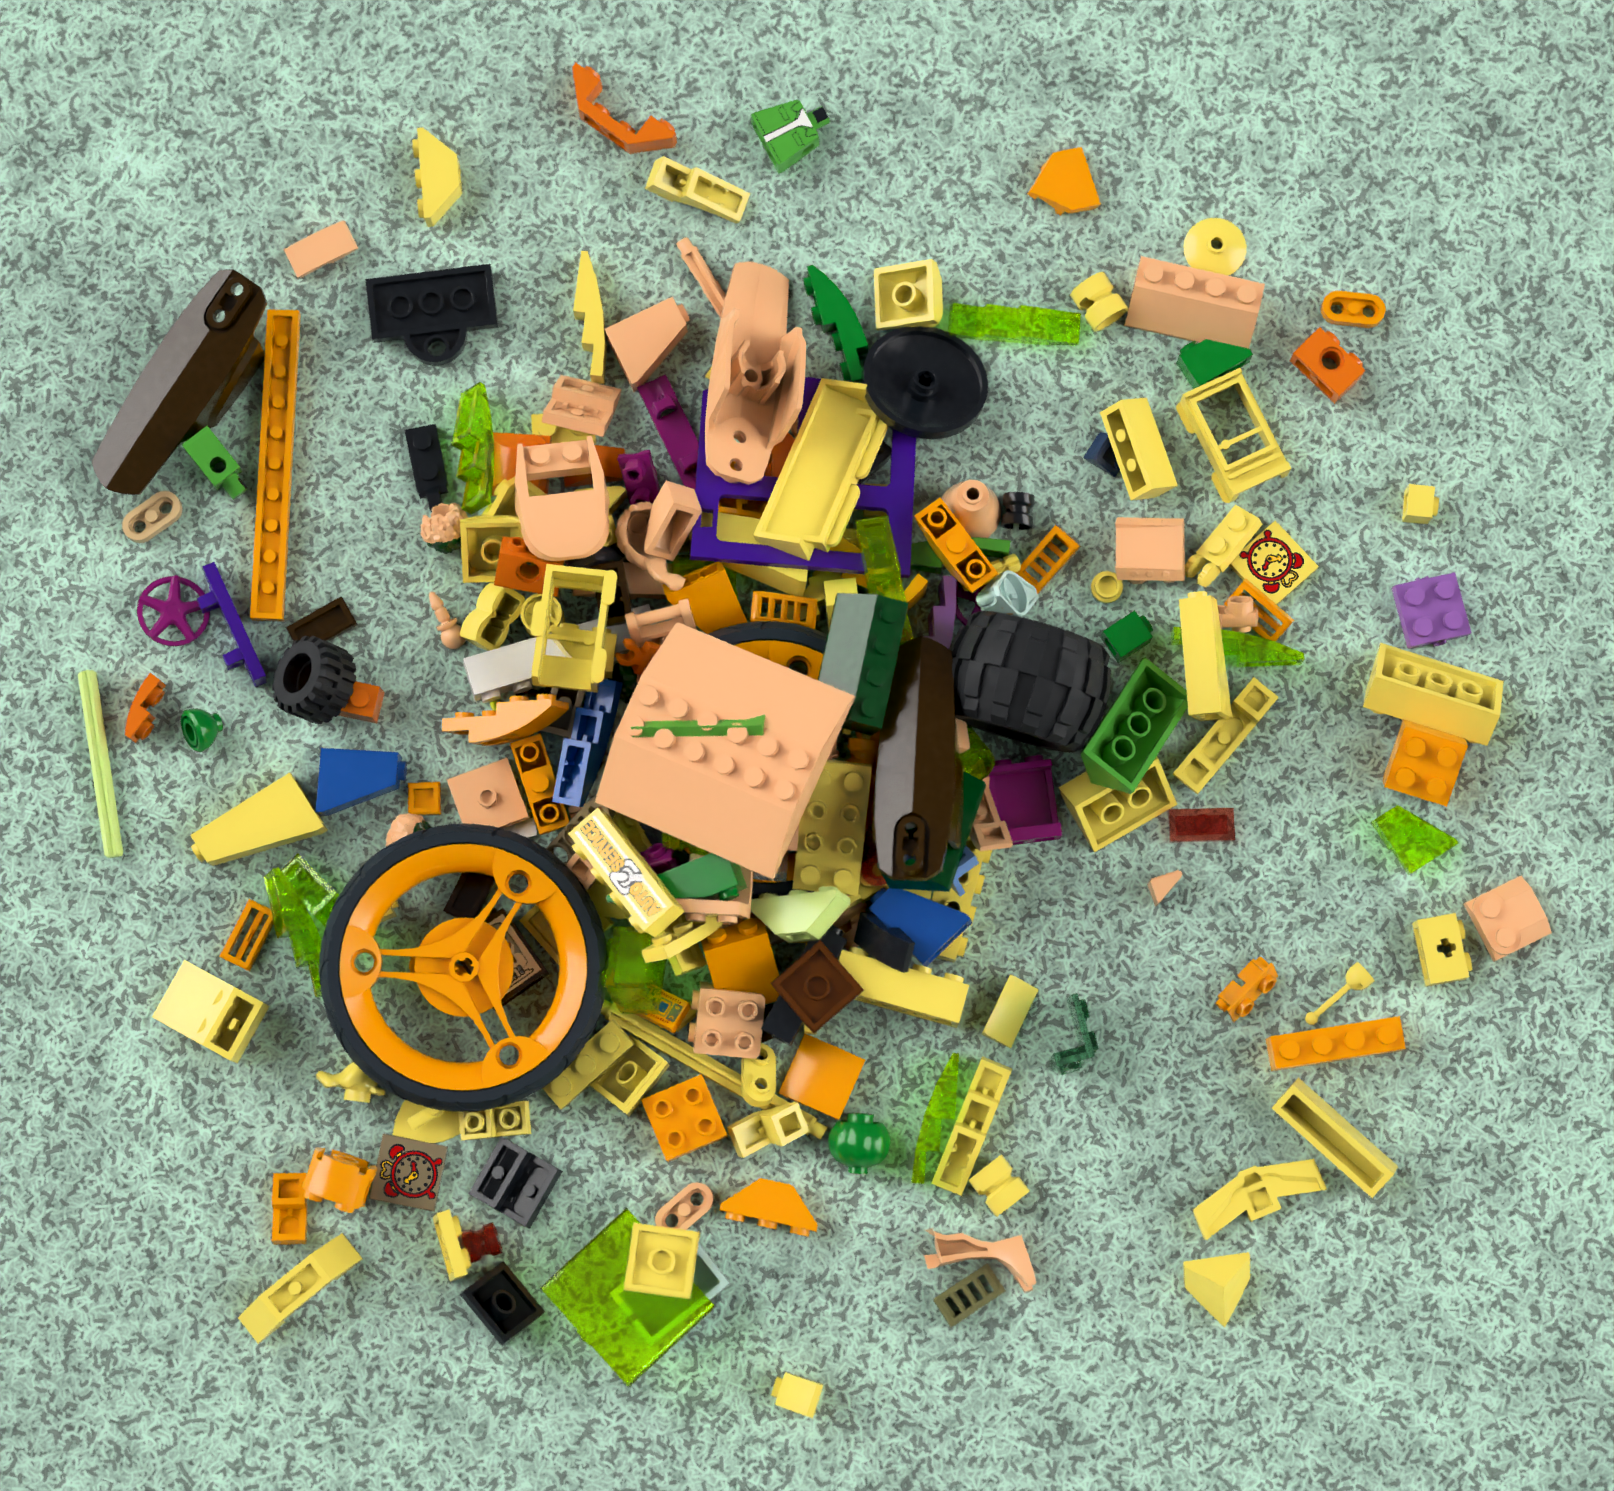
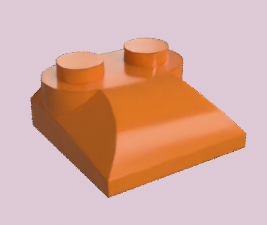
M488 432L484 495L496 496L494 491L500 482L504 479L510 480L516 475L518 444L523 443V447L551 444L552 436ZM549 478L529 480L548 495Z

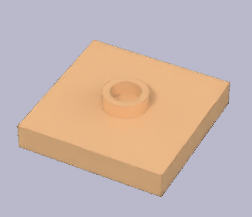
M508 758L447 779L462 824H481L503 829L530 819Z

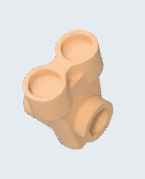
M1234 596L1227 599L1228 607L1218 605L1221 629L1231 628L1234 633H1247L1251 631V627L1257 626L1258 608H1254L1252 597Z

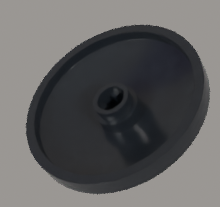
M901 327L888 332L871 347L862 369L861 383L867 384L865 399L872 411L892 429L920 439H942L963 432L980 415L988 394L986 370L975 351L957 336L935 327Z

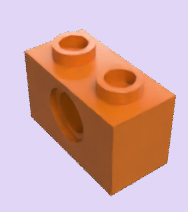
M1321 327L1293 352L1289 360L1334 404L1361 379L1365 372V369L1362 367V361L1355 354L1347 353L1340 346L1339 339L1332 332H1325ZM1330 358L1334 360L1337 368H1326L1322 364V359Z
M503 536L494 586L542 594L546 564L564 566V560L547 561L538 558L529 551L523 538ZM530 562L534 563L535 565H528L526 563ZM554 587L553 596L558 597L559 588Z

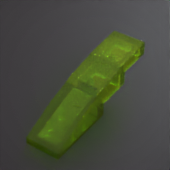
M952 303L949 309L948 332L949 335H955L958 338L1077 346L1080 337L1081 314L1026 305L1013 308L993 304L979 307Z
M481 382L461 393L451 446L461 451L456 477L466 482L461 509L471 515L491 504L494 479L492 418L486 387Z
M888 515L857 520L856 528L868 593L907 602ZM906 614L900 645L913 639L908 614Z
M1173 627L1171 631V645H1183L1181 627ZM1221 629L1224 656L1236 655L1237 668L1301 665L1305 660L1303 652L1278 642L1242 632Z
M273 868L264 876L277 939L290 937L296 968L309 966L315 997H321L319 958L322 940L315 923L296 890L280 868Z
M952 1053L934 1087L925 1110L914 1151L910 1184L924 1185L926 1152H940L942 1120H955L959 1053Z

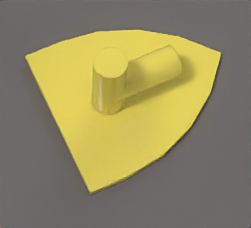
M404 1100L395 1119L393 1135L429 1143L444 1142L460 1134L459 1111L437 1110Z

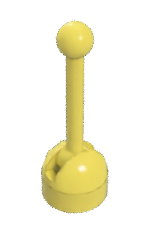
M1356 962L1347 971L1345 977L1346 985L1316 1011L1306 1014L1305 1020L1308 1024H1316L1318 1017L1350 989L1363 990L1374 982L1372 976L1359 962Z

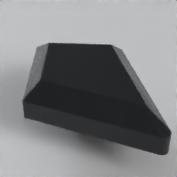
M603 546L598 552L589 557L565 560V563L570 567L591 569V566L620 561L625 555L617 547Z

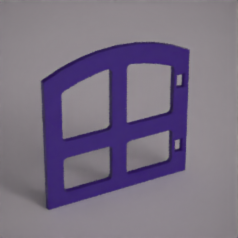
M805 377L803 405L798 415L797 433L821 381L820 378ZM708 389L703 390L695 493L702 512L713 513L712 527H701V513L693 526L690 560L899 578L910 577L916 456L915 437L892 429L890 484L888 486L857 484L860 489V496L854 509L882 511L888 515L886 553L877 555L830 550L827 553L814 548L810 560L807 561L768 545L718 540L716 534L719 500L722 498L768 502L778 477L763 476L761 480L748 485L742 482L729 483L722 477L715 476L706 465L705 419Z

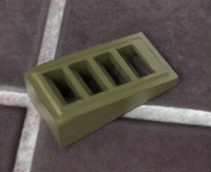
M987 1263L932 1300L948 1325L953 1327L1004 1293L1005 1289ZM982 1274L994 1290L990 1294L987 1293L978 1279ZM970 1282L974 1283L983 1297L979 1301L976 1300L967 1286ZM960 1289H962L972 1304L967 1309L956 1293ZM949 1296H951L961 1312L956 1316L945 1300Z

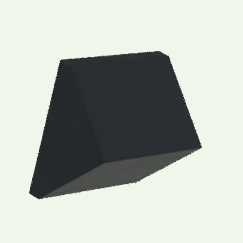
M504 1261L459 1294L501 1346H506L545 1313Z

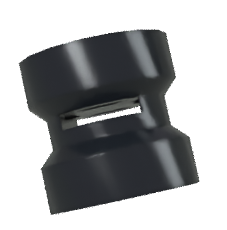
M1025 492L1004 493L1002 505L1005 507L1006 513L1002 515L1001 527L1013 529V523L1019 524V530L1032 529L1033 517L1029 513L1034 507L1035 496Z

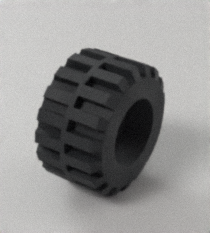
M304 636L301 640L297 639L290 648L288 647L285 650L282 659L280 658L277 670L274 672L273 678L275 680L272 684V691H275L273 698L278 703L277 706L284 710V712L315 724L331 721L333 716L337 717L341 713V709L345 708L348 704L350 695L352 696L353 684L356 682V675H354L356 664L353 663V656L347 650L315 636Z

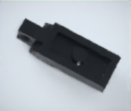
M436 424L404 430L416 490L419 493L420 499L427 497L431 513L432 507L442 503L441 494L448 493L447 487L449 486Z

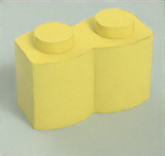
M494 582L488 583L478 597L476 609L465 618L460 636L476 647L487 651L500 648L507 637L509 624L513 623L520 615L525 597L514 589L494 586Z

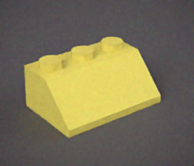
M1157 756L1135 791L1131 794L1091 783L1087 771L1058 787L1069 812L1094 853L1177 805Z

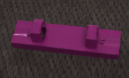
M665 374L637 387V390L683 485L695 490L699 442ZM669 408L674 410V412L660 418L664 410Z

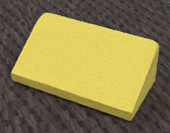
M1010 974L983 1029L982 1035L1011 1048L1039 989Z

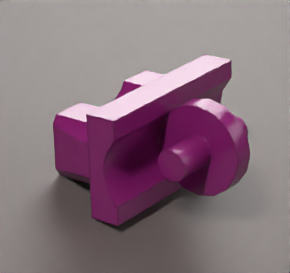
M644 450L635 454H619L617 459L630 505L639 502L653 503L660 492V486L650 450Z

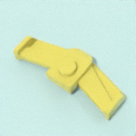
M1314 1159L1261 1167L1252 1166L1238 1172L1237 1177L1195 1207L1193 1212L1204 1240H1207L1244 1211H1246L1249 1221H1253L1282 1209L1277 1197L1327 1190Z

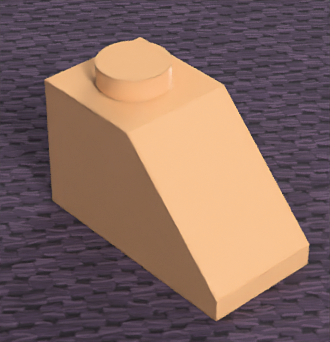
M665 481L651 506L644 544L645 553L674 561L702 513L694 489Z

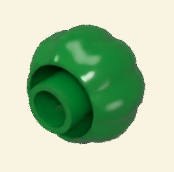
M848 1113L847 1120L838 1121L829 1133L828 1147L830 1153L836 1161L848 1167V1173L868 1174V1168L881 1163L890 1151V1134L883 1123L873 1122L874 1114Z

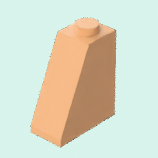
M673 296L604 329L606 338L633 392L647 381L688 332L686 322L690 321L688 313L683 304H676Z

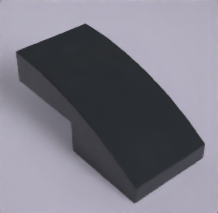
M861 912L854 942L866 953L885 965L900 972H908L915 942L899 927L887 928L872 912Z

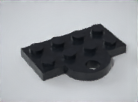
M491 264L365 279L373 343L404 339L411 355L424 364L439 366L455 360L465 348L468 336L467 331L499 328ZM436 341L443 342L446 345L444 353L439 356H433L428 352L429 346Z

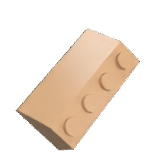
M1141 256L1124 326L1196 341L1198 343L1209 339L1249 349L1265 284Z

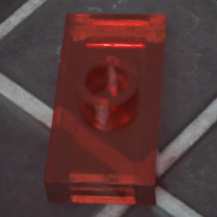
M1234 808L1168 810L1169 843L1235 840Z

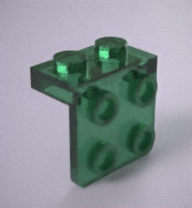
M1077 993L1071 994L1067 999L1079 1047L1053 1053L1049 1059L1052 1072L1060 1070L1061 1075L1080 1071V1068H1083L1082 1064L1091 1062L1095 1057L1094 1053L1098 1050L1094 1031L1088 1032L1086 1025L1087 1018H1090L1085 999L1079 1000Z

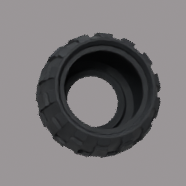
M979 611L969 615L967 625L960 627L950 645L949 650L952 651L955 717L965 721L968 726L1022 743L1055 751L1073 753L1084 748L1086 738L1092 737L1103 718L1110 694L1111 669L1107 667L1110 655L1102 645L1093 640L1027 618L999 612Z

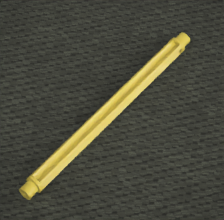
M604 999L601 1014L605 1016L606 1020H615L625 1031L742 1097L741 1074L706 1054L694 1053L693 1047L619 1004L611 1003ZM755 1084L757 1088L765 1089L762 1086ZM775 1094L768 1105L759 1108L765 1110L790 1102ZM801 1109L809 1129L806 1135L811 1134L821 1140L828 1127L819 1123L816 1117Z

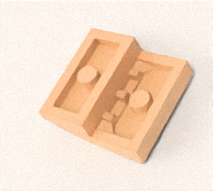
M560 375L553 386L551 400L543 411L542 423L603 437L615 413L622 389Z

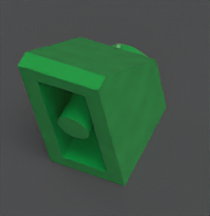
M1205 339L1198 344L1196 341H1192L1185 345L1179 351L1181 354L1176 364L1191 387L1195 389L1248 364L1253 353L1248 348Z

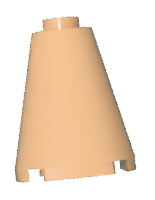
M967 480L951 486L941 497L971 538H988L997 529L1001 519V505L996 494L982 482Z

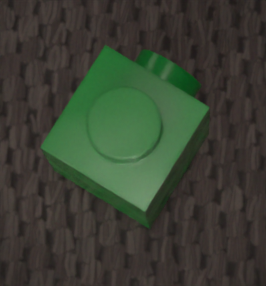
M1134 610L1105 629L1100 638L1117 663H1120L1151 642L1153 628L1144 615L1139 617Z

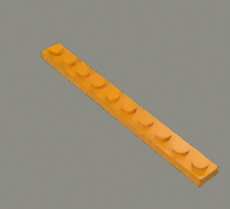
M267 309L250 619L252 621L284 622L301 318L299 310Z

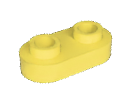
M761 1043L759 1055L764 1057L765 1060L757 1058L741 1059L742 1097L748 1104L754 1107L768 1105L776 1092V1056L774 1051ZM755 1084H762L765 1089H759Z

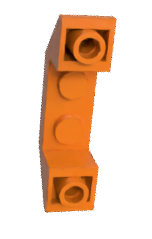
M578 63L572 66L581 120L629 154L674 148L677 144L675 128L666 120L660 119L658 121L653 116H650L637 134H634L635 130L632 126L623 120L617 122L610 117V112L603 105L597 102L593 105L592 103L603 90L600 75L589 66L583 68Z

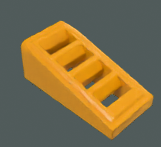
M1055 525L1021 564V569L1015 573L1036 588L1037 594H1039L1078 551L1081 545L1058 525ZM1055 537L1068 547L1065 553L1052 542ZM1046 547L1060 558L1057 562L1053 561L1043 552ZM1038 556L1051 567L1048 573L1034 561ZM1029 566L1043 577L1040 582L1026 571Z
M753 590L750 622L779 621L815 629L818 599ZM762 603H768L767 617L761 616ZM775 604H781L780 619L774 618ZM788 605H794L793 620H787ZM801 606H807L806 622H800Z

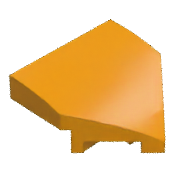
M1082 147L1052 153L1041 167L1035 183L1027 193L1033 199L1040 198L1055 208L1058 215H1062L1065 211L1067 213L1092 210L1101 204Z

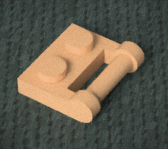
M688 598L679 600V604L636 615L635 612L625 614L630 637L641 648L646 640L662 645L676 622L697 630Z

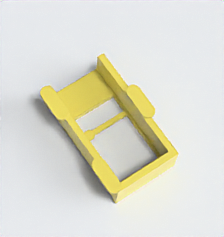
M1241 368L1182 395L1176 410L1186 430L1189 433H1195L1215 471L1211 475V479L1223 502L1230 503L1236 500L1240 493L1278 475L1282 479L1289 474L1291 466L1286 461L1242 375ZM1235 386L1255 428L1231 440H1223L1218 445L1197 402ZM1256 433L1259 434L1265 448L1231 464H1227L1221 452L1222 449L1227 450L1230 448V445Z
M546 564L542 600L535 603L531 622V634L536 637L531 673L534 686L598 693L599 683L604 680L607 652L603 647L608 609L615 599L617 583L615 571ZM554 587L602 593L596 639H592L591 636L583 638L548 634ZM547 639L584 643L586 646L595 644L593 660L545 655Z

